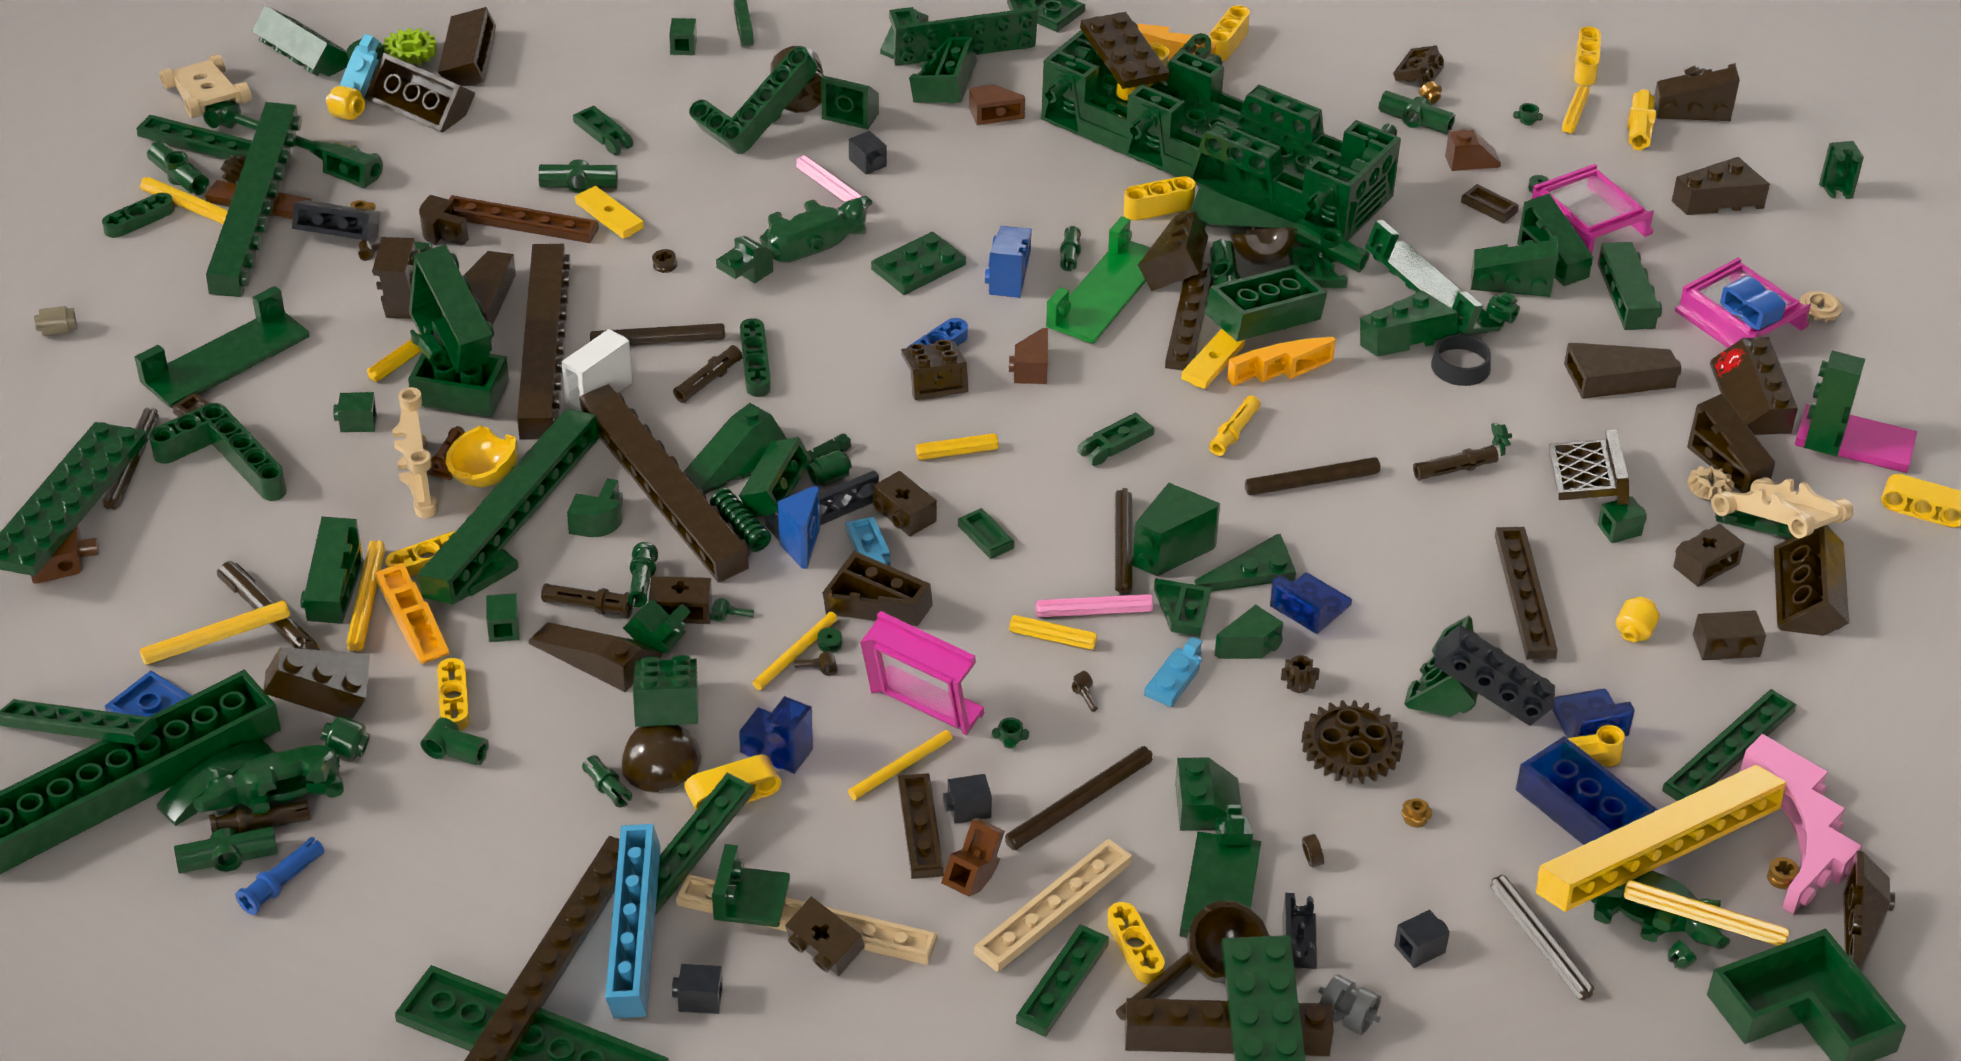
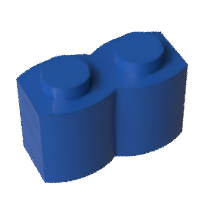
M1745 276L1724 286L1720 303L1728 312L1740 316L1748 326L1756 330L1781 320L1786 306L1785 301L1777 293L1766 290L1758 280L1750 276Z

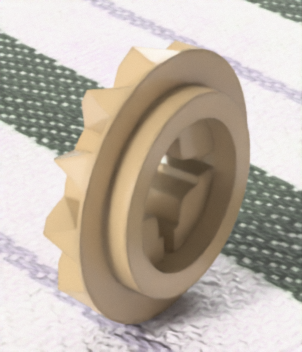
M1811 291L1803 294L1799 300L1803 305L1811 303L1808 317L1814 318V322L1822 320L1826 323L1828 320L1835 321L1838 316H1841L1842 303L1832 294L1822 291Z
M1712 465L1708 469L1699 466L1697 470H1691L1687 481L1691 492L1706 500H1712L1714 495L1724 491L1733 492L1734 488L1731 475L1724 474L1723 468L1719 470L1714 469ZM1709 480H1712V481H1713V483H1714L1713 486H1711V483H1709Z

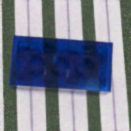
M1565 736L1520 764L1515 790L1583 845L1658 810Z

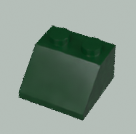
M823 75L821 77L822 119L868 130L879 114V93L868 85Z
M1209 757L1177 758L1175 787L1180 831L1215 830V818L1225 817L1227 805L1241 806L1238 778Z

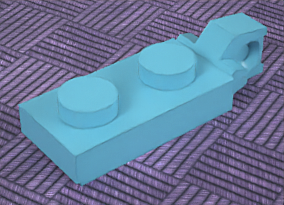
M364 34L359 46L355 47V51L351 55L339 86L358 89L364 97L379 61L376 59V49L379 40Z

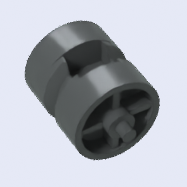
M1336 974L1331 979L1326 988L1321 986L1318 990V993L1322 994L1319 1003L1332 1004L1334 1022L1343 1020L1344 1027L1359 1035H1363L1373 1021L1379 1023L1381 1017L1376 1014L1381 1003L1380 995L1365 987L1357 990L1355 982L1339 974Z

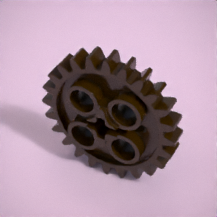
M1341 700L1340 707H1336L1330 702L1328 703V710L1318 707L1317 714L1311 713L1309 721H1305L1301 739L1303 743L1302 752L1307 753V761H1314L1315 770L1324 767V776H1328L1331 773L1336 774L1335 781H1339L1344 776L1347 777L1349 784L1352 783L1353 778H1358L1364 784L1365 777L1368 776L1375 782L1377 781L1378 773L1386 777L1388 769L1395 770L1396 762H1400L1404 744L1402 740L1403 732L1397 730L1398 722H1390V714L1380 715V707L1371 711L1369 710V703H1365L1363 707H1358L1356 700H1353L1351 706H1347L1344 700Z

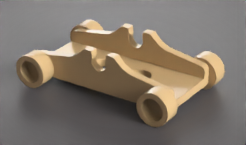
M220 54L209 56L207 61L172 71L170 68L159 70L160 80L164 89L177 88L184 100L187 114L191 119L201 116V113H205L204 106L224 100H232L235 103L240 102L241 104L252 101L251 91L246 82L238 83L234 86L223 74L226 72Z
M409 387L398 393V401L401 408L400 422L392 429L393 438L405 437L402 440L394 441L395 449L404 454L397 461L398 470H410L399 473V480L405 483L411 490L414 498L415 514L420 518H430L437 513L438 507L436 498L430 495L427 470L431 468V456L428 452V440L421 433L417 409L422 405L420 390Z
M1763 477L1752 482L1750 492L1734 493L1724 491L1714 495L1711 500L1712 509L1719 516L1728 515L1735 510L1787 524L1791 534L1796 538L1806 537L1812 534L1814 529L1832 522L1843 523L1848 521L1854 514L1853 506L1847 499L1828 500L1817 495L1808 483H1800L1799 493H1796L1793 487V479H1786L1781 484H1774L1771 479Z

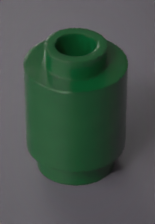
M836 450L813 459L812 463L807 465V472L815 486L820 484L825 486L848 477L852 465L846 453L843 454L840 450Z

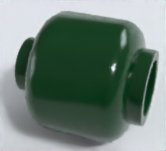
M338 716L332 724L328 722L325 724L320 740L325 741L324 746L334 749L335 753L339 754L340 759L351 762L355 758H361L364 755L369 743L370 734L366 733V726L363 723L344 716Z

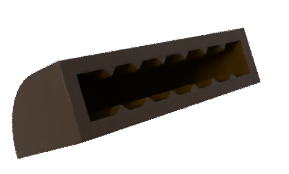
M487 7L451 16L438 68V74L442 78L460 86H470L484 82L496 30V24Z

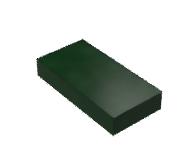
M982 508L958 518V527L989 559L1014 549L1015 541Z

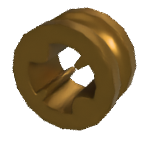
M1786 857L1775 858L1770 863L1767 880L1772 886L1786 890L1799 873V867L1792 859Z

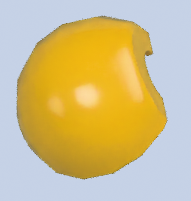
M479 425L465 432L453 442L447 452L445 463L452 476L465 485L477 488L496 485L503 480L516 464L518 444L515 436L506 434V439H501L490 428Z

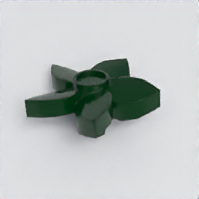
M1493 423L1491 424V430L1494 435L1492 444L1494 446L1499 445L1500 454L1503 456L1506 453L1505 446L1511 445L1508 439L1512 438V434L1508 433L1505 424Z

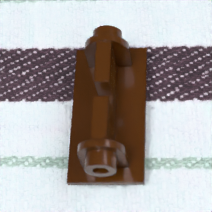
M456 426L450 429L448 437L439 451L431 458V468L427 470V475L452 480L453 476L445 463L446 456L453 442L465 433L462 427Z

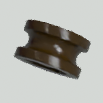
M661 249L652 255L653 268L658 272L668 273L677 267L676 255L672 250Z

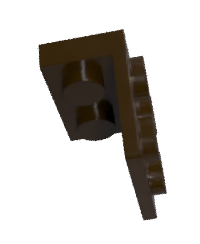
M938 340L935 344H912L908 348L901 349V355L911 370L912 396L915 400L969 392L967 361L954 341Z

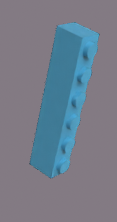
M653 824L624 825L620 829L605 994L614 1019L647 1017L661 849Z

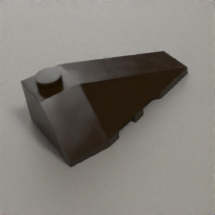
M547 622L529 639L530 645L623 692H626L634 683L635 661H641L644 657H658L659 659L662 657L661 651L639 640Z
M1856 851L1843 892L1844 950L1861 972H1863L1884 924L1887 912L1894 909L1895 892L1890 891V878L1863 851Z

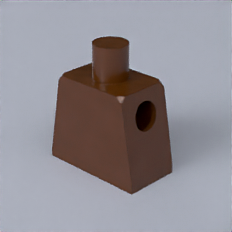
M77 526L36 576H31L33 584L81 573L83 557L100 554L98 538L81 539L79 527Z

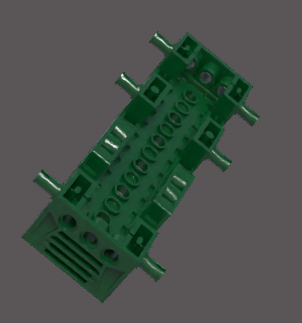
M1082 30L1043 61L1042 120L1174 176L1190 177L1199 187L1202 186L1294 223L1302 218L1322 229H1338L1343 233V239L1346 241L1351 239L1394 196L1401 138L1397 136V129L1394 125L1390 126L1387 123L1381 129L1355 120L1344 131L1342 141L1324 133L1321 109L1260 84L1246 95L1244 101L1222 92L1224 66H1222L1221 57L1219 55L1215 57L1214 53L1209 55L1207 59H1204L1184 50L1179 51L1169 60V77L1167 81L1156 82L1150 87L1141 84L1128 95V100H1123L1117 96V80Z

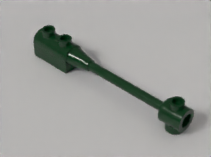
M224 100L207 105L203 114L205 123L211 128L223 126L232 129L239 124L256 131L259 123L258 120L241 115L240 105L232 100ZM296 135L295 146L309 150L312 154L323 160V173L363 188L378 180L382 173L383 161L377 153L367 154L362 152L356 145L349 147L338 142L311 141Z

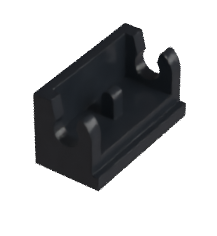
M1285 892L1282 928L1283 935H1290L1294 968L1316 969L1317 946L1316 913H1313L1314 900L1311 896H1308L1306 905L1297 906L1295 893Z

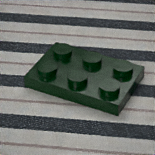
M932 231L872 260L871 270L901 294L906 295L966 265V256Z

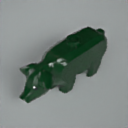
M867 196L847 200L840 207L834 208L822 206L813 199L805 202L804 208L806 212L794 216L791 220L783 218L781 212L772 213L768 216L769 229H766L765 233L760 236V242L771 251L774 260L783 263H790L820 253L838 245L849 233L853 235L866 234V211L872 205V200Z
M309 745L251 759L232 774L226 768L208 767L209 784L205 792L193 800V806L200 813L216 811L218 815H224L234 809L236 805L244 804L252 809L253 814L258 815L267 813L270 809V803L295 800L307 793L311 795L327 794V797L330 798L340 796L344 792L343 781L339 773L340 756L330 747Z
M1650 871L1632 880L1717 907L1721 906L1720 900L1698 899L1680 882L1655 871ZM1626 883L1591 900L1594 903L1593 917L1595 920L1604 924H1610L1612 916L1620 911L1630 920L1643 923L1640 935L1644 940L1650 942H1657L1658 937L1667 932H1685L1695 942L1716 949H1723L1730 943V939L1723 933L1722 928L1625 899L1623 895Z

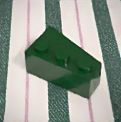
M1424 291L1416 292L1412 296L1396 301L1387 307L1373 311L1371 314L1360 318V346L1377 357L1410 350V345L1424 343L1425 346L1434 345V340L1458 335V312Z
M321 516L306 589L302 591L300 605L302 609H305L307 621L343 624L364 563L357 519Z

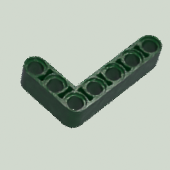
M797 46L783 58L732 118L704 99L695 101L689 109V114L705 133L734 153L743 154L753 146L815 75L818 65L805 47Z
M220 403L204 405L155 427L149 433L153 458L158 463L168 464L212 444L263 499L276 501L286 495L287 489L282 466L233 414Z

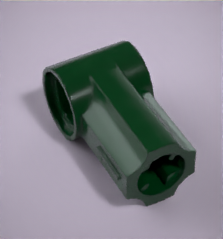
M443 717L436 720L420 742L422 750L434 759H442L447 755L473 765H481L489 748L487 739L463 732L456 723Z

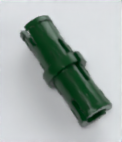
M1069 226L1070 229H1065L1064 241L1060 246V252L1062 253L1060 266L1065 271H1072V268L1076 269L1077 257L1081 253V245L1079 244L1081 231L1075 226Z
M592 755L588 757L587 760L593 767L591 768L586 762H583L582 770L593 779L597 790L603 794L605 793L616 807L626 806L628 803L621 795H624L627 800L631 801L632 793L619 781V775L612 769H608L598 756Z

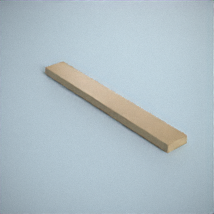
M688 874L676 897L677 906L713 914L712 892L715 880ZM786 897L779 927L770 928L787 932L785 925L805 902ZM826 907L862 934L865 945L863 950L928 965L937 942V933Z

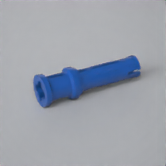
M311 837L269 872H260L256 876V881L246 889L241 888L236 892L235 897L241 908L251 915L258 913L262 904L270 898H276L280 895L284 884L293 879L318 857L322 856L325 851L324 847L318 840L315 841V838Z

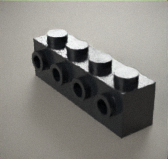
M1459 625L1436 644L1434 666L1527 725H1532L1555 707L1554 684L1462 625Z

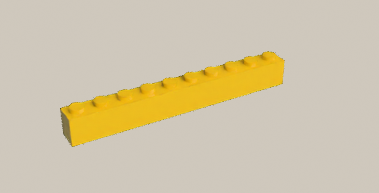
M1757 764L1740 771L1733 776L1540 865L1537 875L1536 893L1564 912H1567L1627 883L1628 880L1644 875L1780 809L1786 781Z

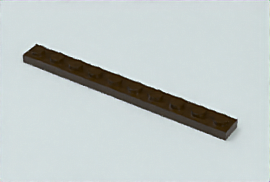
M608 836L464 1061L510 1060L615 892L619 838Z

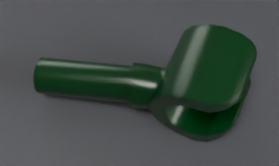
M719 598L711 608L713 611L710 617L717 622L724 621L727 614L753 618L754 610L736 608L731 606L726 599Z

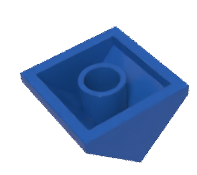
M812 486L778 501L779 544L803 569L808 568L820 531L819 487Z

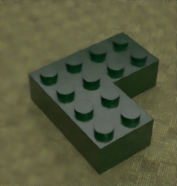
M444 244L414 254L409 313L420 334L424 333V325L430 326L432 334L444 346L456 372L460 373L488 363L489 354L492 351L491 341L492 337H494V330L490 321H485L482 315L483 311L478 298H473L468 278L465 275H461L456 255L450 253L447 245Z
M1826 928L1714 969L1707 992L1708 998L1744 1044L1802 1023L1831 1061H1875L1898 1052L1907 1027Z

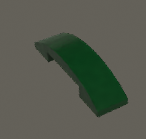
M263 740L245 742L221 751L197 765L177 781L157 803V809L177 826L198 813L193 806V800L200 797L209 784L208 767L226 768L232 774L245 762L276 753V751Z

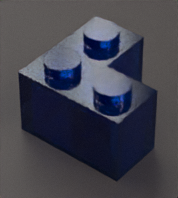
M784 696L772 712L758 707L739 730L740 753L748 757L761 754L767 755L774 767L795 774L813 750L812 706Z

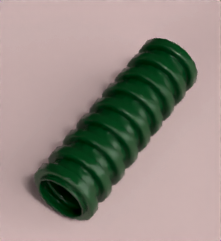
M721 488L714 492L710 498V505L717 507L721 518L725 523L729 522L732 525L735 534L741 540L743 539L753 552H759L766 548L771 541V533L742 504L730 489Z

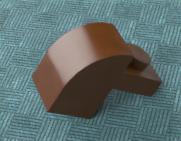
M979 818L973 819L962 850L950 855L941 884L968 897L980 892L992 878L1001 858L997 857L1005 830Z

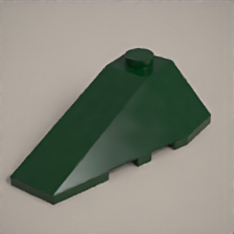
M749 403L729 418L683 473L687 472L690 475L693 485L697 489H701L704 494L726 486L727 481L739 476L742 478L751 476V471H754L772 441L787 439V437L770 413Z

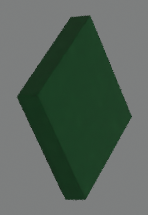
M1034 0L1038 8L1037 24L1055 32L1060 31L1085 12L1086 5L1077 0Z

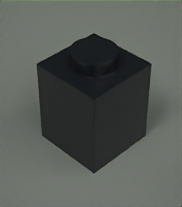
M867 131L849 139V160L863 173L869 174L887 166V145L871 131Z
M985 774L948 779V792L943 793V804L946 812L951 811L954 824L969 822L975 818L981 820L991 818L992 795Z
M1429 909L1398 924L1394 946L1411 966L1416 968L1446 953L1450 931L1445 922L1438 919Z
M681 964L679 977H674L672 982V998H678V1011L719 1014L723 990L722 966Z

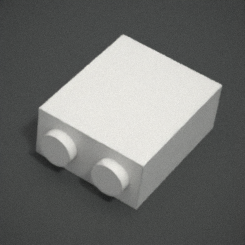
M608 329L562 361L566 405L581 412L579 396L607 384L618 393L632 384L628 339Z

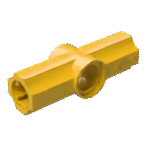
M1641 89L1633 94L1627 129H1629L1628 144L1632 145L1634 150L1640 151L1650 146L1656 110H1654L1655 96L1645 89Z

